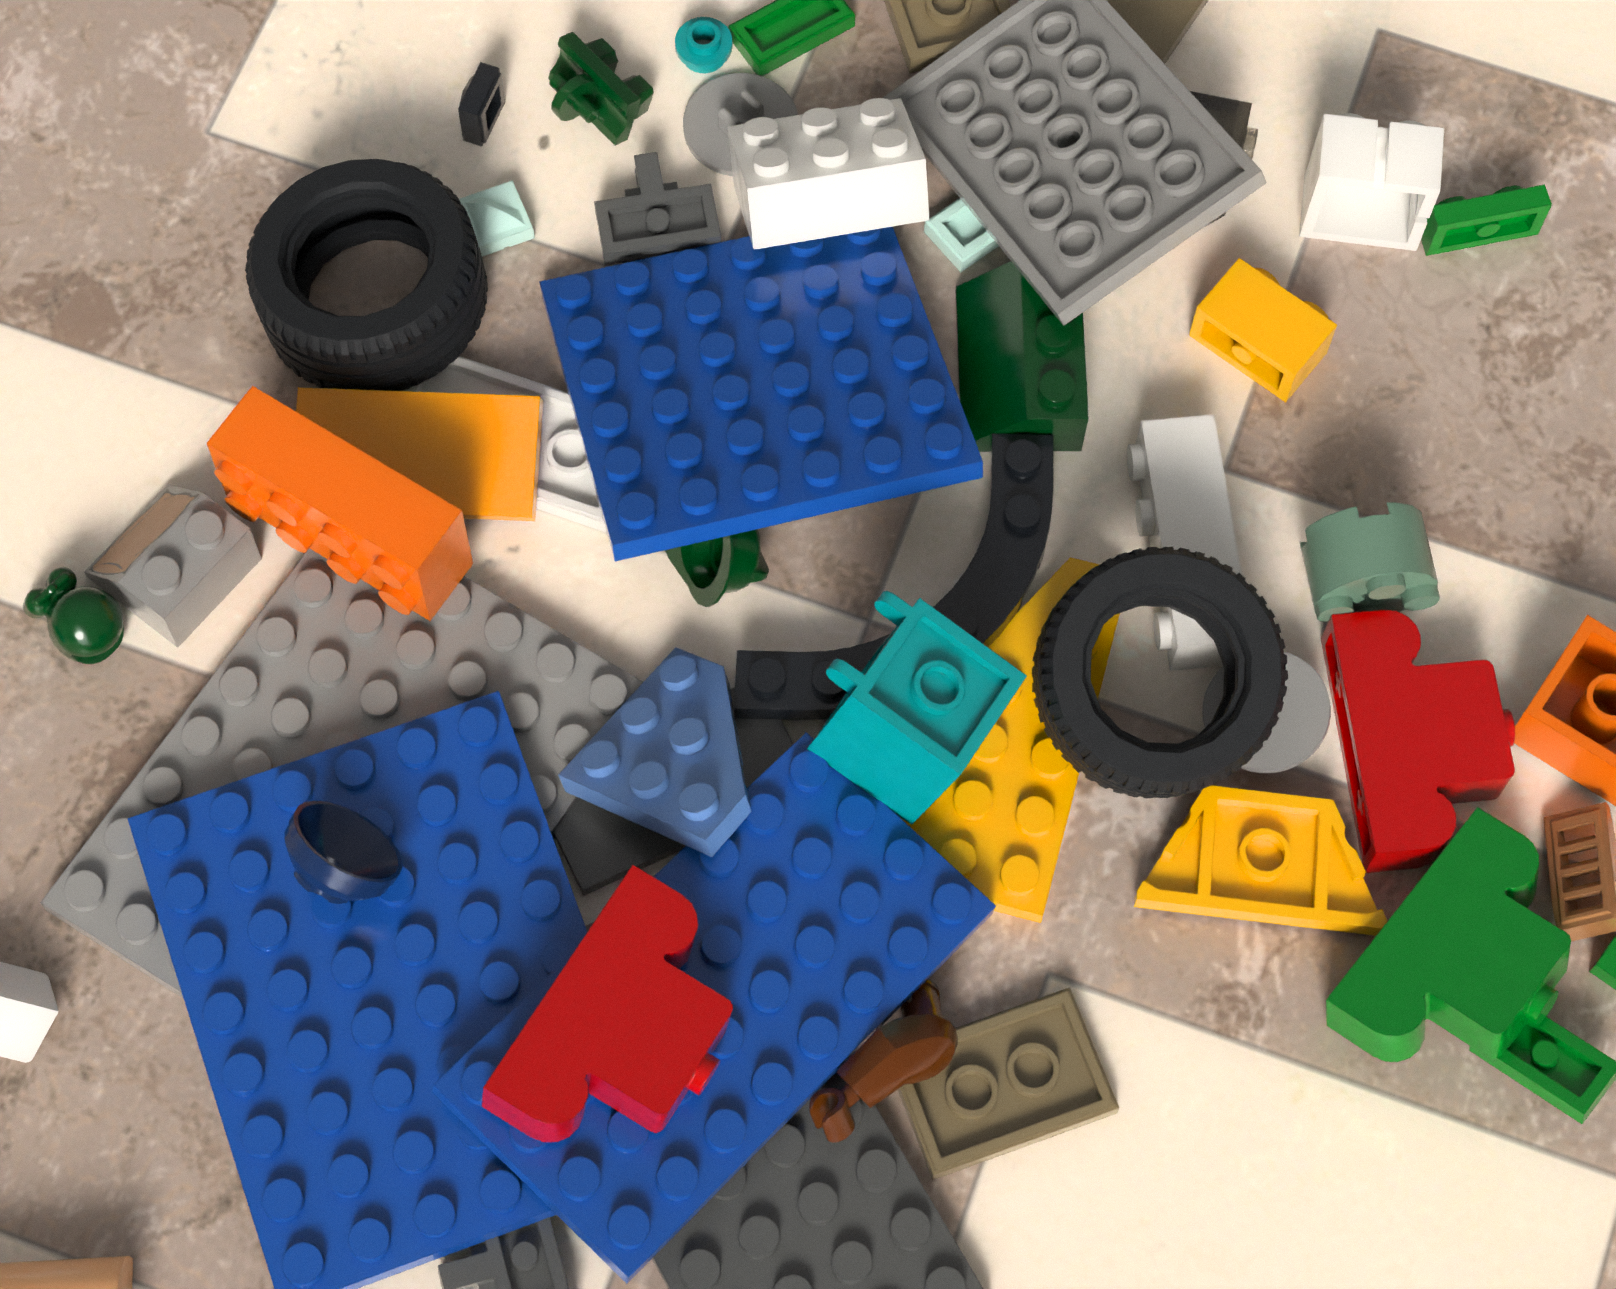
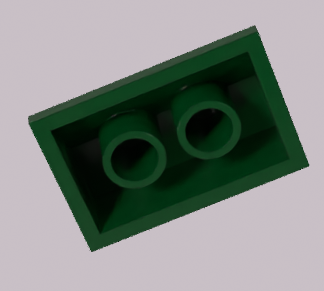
M1011 261L956 286L959 400L979 452H991L992 434L1053 435V451H1082L1089 419L1083 313L1063 326Z

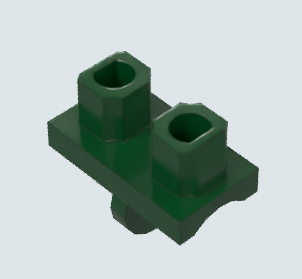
M573 31L561 36L558 41L560 56L548 77L550 80L549 85L557 92L552 101L551 110L561 121L573 120L580 115L587 123L592 122L615 146L628 140L634 120L649 109L654 93L653 87L641 75H633L621 80L615 74L618 63L616 52L603 38L584 43Z

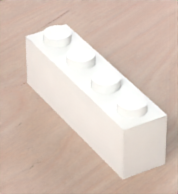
M1214 414L1141 421L1136 444H1128L1129 477L1131 481L1140 480L1142 499L1136 501V524L1139 536H1149L1150 547H1173L1174 550H1178L1181 547L1189 549V552L1205 553L1204 557L1210 558L1212 556L1219 560L1220 564H1227L1232 567L1234 573L1242 575ZM1160 607L1161 612L1154 613L1153 628L1156 647L1158 650L1167 649L1170 671L1223 666L1214 640L1194 619L1169 607Z

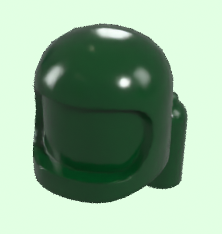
M66 567L55 568L46 580L45 589L35 588L28 592L23 602V610L31 618L46 616L49 636L54 646L67 658L82 664H97L108 658L122 642L124 621L121 607L112 595L102 589L92 586L76 588L77 578L71 569Z

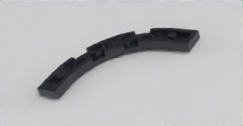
M992 434L991 497L985 532L977 552L964 574L954 587L933 606L934 609L987 647L1001 635L1019 611L1022 599L1033 582L1037 569L1040 568L1044 557L1050 530L1053 502V435ZM890 634L860 645L829 651L737 650L734 700L735 718L781 720L828 719L846 694L845 690L828 678L826 670L834 659H841L861 672Z

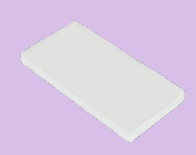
M461 356L436 376L427 379L417 386L404 390L412 392L540 396L543 400L536 509L606 532L572 404L567 392Z

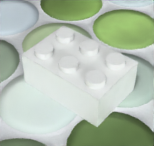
M873 98L863 102L861 105L837 109L813 108L801 115L776 119L758 117L747 121L745 124L728 126L734 188L754 250L929 220L926 158L901 98L892 100Z

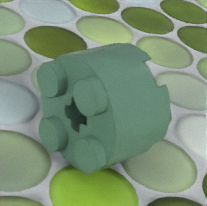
M1390 502L1387 503L1389 514L1359 518L1356 506L1327 515L1305 529L1307 542H1300V547L1317 620L1328 622L1331 615L1377 610L1415 611L1430 608L1438 603L1440 599L1438 580L1420 510L1413 505Z

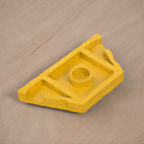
M1213 785L1202 789L1191 806L1188 815L1167 843L1157 863L1138 888L1134 898V907L1374 936L1387 923L1383 909L1377 910L1363 879L1366 871L1358 853L1348 844L1345 838L1346 827L1334 800Z

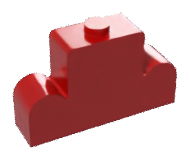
M1392 610L1331 615L1322 634L1321 644L1362 865L1366 873L1417 869L1427 866L1438 858L1456 828V813L1452 804L1497 799L1514 775L1515 767L1510 748L1515 742V725L1512 713L1509 709H1502L1493 664L1490 661L1474 660L1421 666L1413 665L1412 663L1421 647V635L1416 624L1408 616Z
M632 865L484 1085L482 1107L531 1138L541 1142H559L570 1137L580 1127L585 1113L588 1093L653 1133H659L666 1127L689 1090L699 1096L709 1083L721 1061L713 1056L712 1053L726 1032L733 1011V1005L726 997L680 970L688 961L698 929L697 913L692 903L681 893Z

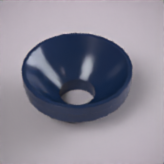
M326 801L304 802L297 807L285 830L284 840L290 860L295 868V878L308 892L316 893L330 903L343 904L348 901L379 897L394 884L402 870L401 856L391 839L370 820L344 806Z

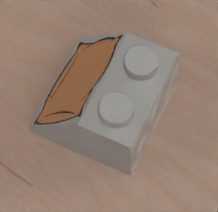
M169 484L84 573L87 578L112 595L119 603L178 648L262 558L251 529L205 493Z

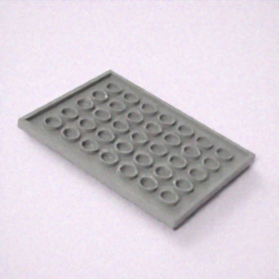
M309 548L40 903L47 912L183 998L127 818L499 691L554 839V831L578 798L565 792L558 774L643 682L465 576L433 619L429 621L414 611H411L409 615L397 612L380 598L379 590L361 579L357 584H353L341 578L328 566L325 557Z

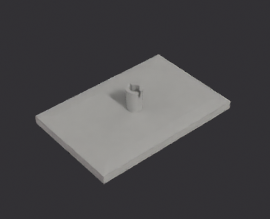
M1020 0L883 97L889 100L902 99L923 153L1063 326L1267 183L1262 170L1107 0Z

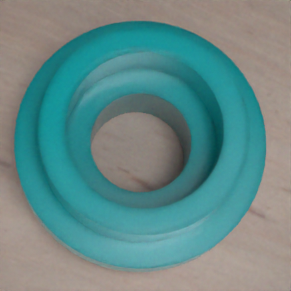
M710 17L693 18L685 22L676 33V54L686 67L694 72L702 74L714 72L721 68L731 55V32L725 24L717 19ZM710 40L712 42L708 44H698L696 41Z

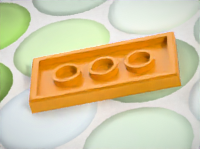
M298 387L296 412L461 509L464 519L536 520L543 400L540 396Z

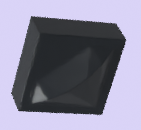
M480 62L475 74L469 79L462 91L458 112L463 141L483 146L484 143L486 144L505 104L502 74L498 67Z

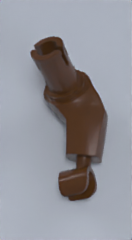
M927 980L912 995V1001L909 998L900 1007L903 1018L893 1020L879 1027L838 1069L837 1073L846 1082V1085L841 1090L825 1088L817 1091L811 1097L809 1104L811 1117L817 1129L823 1128L829 1142H840L852 1134L855 1129V1120L850 1107L860 1099L869 1108H872L903 1085L921 1082L936 1076L951 1062L958 1044V1036L953 1024L942 1017L940 992L934 982Z

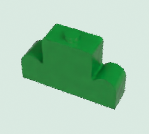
M1477 807L1326 999L1327 1026L1375 1058L1385 1062H1400L1411 1058L1420 1050L1425 1039V1019L1431 1020L1492 1060H1496V1057L1501 1056L1506 1049L1508 1050L1529 1020L1536 1025L1540 1024L1557 1000L1559 992L1554 988L1567 971L1571 937L1565 931L1528 909L1536 895L1539 871V854L1534 844L1523 834Z

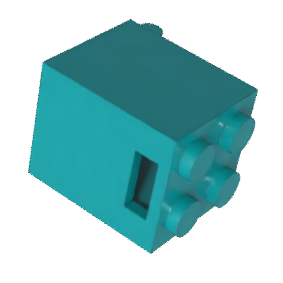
M883 591L875 601L874 606L881 615L897 626L873 654L861 672L841 659H834L826 670L828 678L845 690L846 694L810 743L807 750L825 759L829 766L887 805L894 813L912 825L962 774L1027 675L921 598L913 606H910L894 593Z

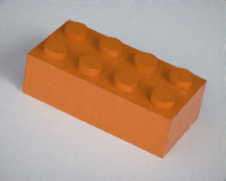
M254 386L248 390L207 442L216 467L214 474L221 481L226 494L225 502L235 513L250 522H255L259 517L275 527L277 535L293 549L306 553L310 548L325 557L328 566L346 581L357 584L361 579L379 590L380 598L387 605L401 614L409 615L411 611H414L431 621L473 565L461 509Z
M1587 615L1516 724L1514 744L1616 806V632Z

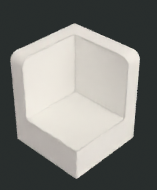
M0 962V1056L25 1063L30 1062L59 1012L49 977L46 974Z

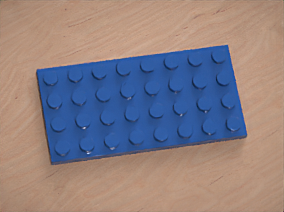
M807 732L747 788L752 812L713 857L685 846L653 876L687 898L697 913L698 929L688 961L680 970L726 997L733 1005V1011L726 1032L712 1053L713 1056L721 1060L715 1073L699 1096L690 1090L687 1092L668 1124L661 1132L653 1133L589 1093L580 1127L570 1137L559 1142H541L531 1138L482 1107L484 1085L572 954L433 1084L432 1093L626 1284L791 1119L866 1040L993 914L996 908L994 903L887 805L829 766L825 759L807 750L814 739Z

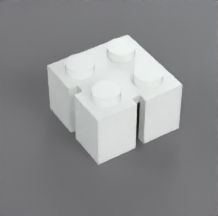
M1324 114L1304 176L1299 237L1416 251L1426 228L1427 218H1430L1441 189L1444 128L1425 126L1420 122L1411 120L1390 122L1388 128L1378 127V120L1365 119L1358 114Z

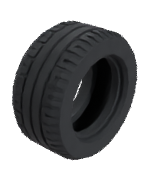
M360 159L322 167L297 180L279 195L255 227L254 235L249 242L245 267L250 297L270 343L275 348L279 358L298 377H303L304 381L315 384L319 388L384 391L410 389V387L417 386L427 379L436 376L439 372L446 369L450 363L454 362L459 357V354L465 351L468 343L476 335L475 331L480 327L481 318L486 310L488 283L483 258L468 213L464 206L461 205L457 195L453 194V191L448 186L443 185V182L437 177H433L432 174L421 171L415 166L383 159ZM372 240L399 241L420 249L428 257L427 269L415 289L393 307L365 316H338L315 307L309 301L311 284L323 265L345 249Z
M1148 547L1146 550L1139 548L1129 553L1118 554L1115 558H1109L1102 564L1092 568L1074 583L1057 602L1041 629L1032 660L1034 661V666L1032 667V692H1035L1036 695L1034 703L1039 711L1040 723L1044 722L1046 727L1044 731L1048 737L1050 736L1055 749H1060L1063 753L1061 757L1070 762L1078 773L1082 771L1085 774V778L1092 782H1097L1099 786L1105 789L1111 788L1113 792L1128 794V796L1136 798L1139 796L1143 798H1169L1209 787L1227 778L1247 764L1252 756L1263 747V742L1268 740L1272 733V728L1279 720L1277 714L1283 708V697L1287 691L1285 681L1288 680V670H1286L1287 655L1283 651L1286 646L1279 634L1281 633L1279 624H1275L1273 620L1275 615L1271 609L1268 610L1265 604L1267 602L1263 596H1258L1256 593L1257 589L1252 584H1248L1245 581L1246 578L1240 573H1234L1232 567L1227 564H1220L1219 560L1212 556L1207 558L1204 557L1205 553L1197 551L1193 553L1189 552V549L1181 547L1178 550H1174L1173 547ZM1139 606L1169 607L1194 619L1214 640L1224 666L1223 697L1212 722L1194 738L1177 744L1146 742L1121 730L1101 709L1091 683V653L1103 625L1116 614Z

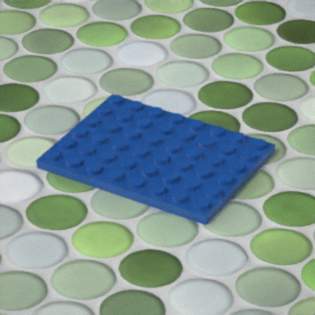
M499 691L127 818L274 1289H358L556 1215L432 1093L433 1084L569 957L587 933ZM309 801L331 802L357 812L379 827L394 843L402 859V870L394 884L379 897L348 901L343 904L330 903L324 897L304 889L294 876L295 868L290 860L284 840L289 820L299 805Z

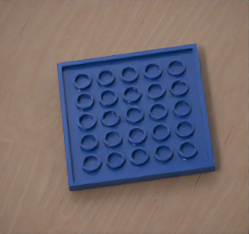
M893 226L755 250L753 249L750 237L747 236L539 281L543 303L615 561L983 478L982 457Z

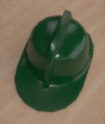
M758 529L665 550L670 562L687 584L697 604L705 607L718 603L724 593L737 592L749 586L751 582L766 579L769 573V568L761 552Z

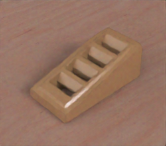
M1604 802L1544 817L1555 925L1570 935L1571 942L1616 932V838L1609 805ZM1594 823L1595 835L1565 842L1564 830ZM1597 848L1598 858L1569 864L1568 855ZM1599 871L1600 881L1573 886V877ZM1602 894L1603 904L1578 909L1576 900Z

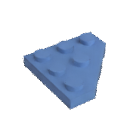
M675 647L558 774L565 792L713 857L752 812L744 780L743 759L738 730L733 716L730 683L724 666Z

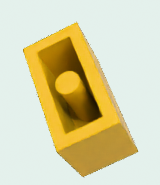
M1238 258L1197 306L1189 336L1286 403L1327 354L1337 324L1331 321L1318 305L1309 301H1302L1281 287L1271 273L1262 268H1254Z

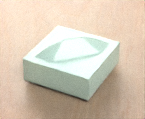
M513 180L459 199L470 218L482 257L503 250L505 247H511L535 238L533 226Z

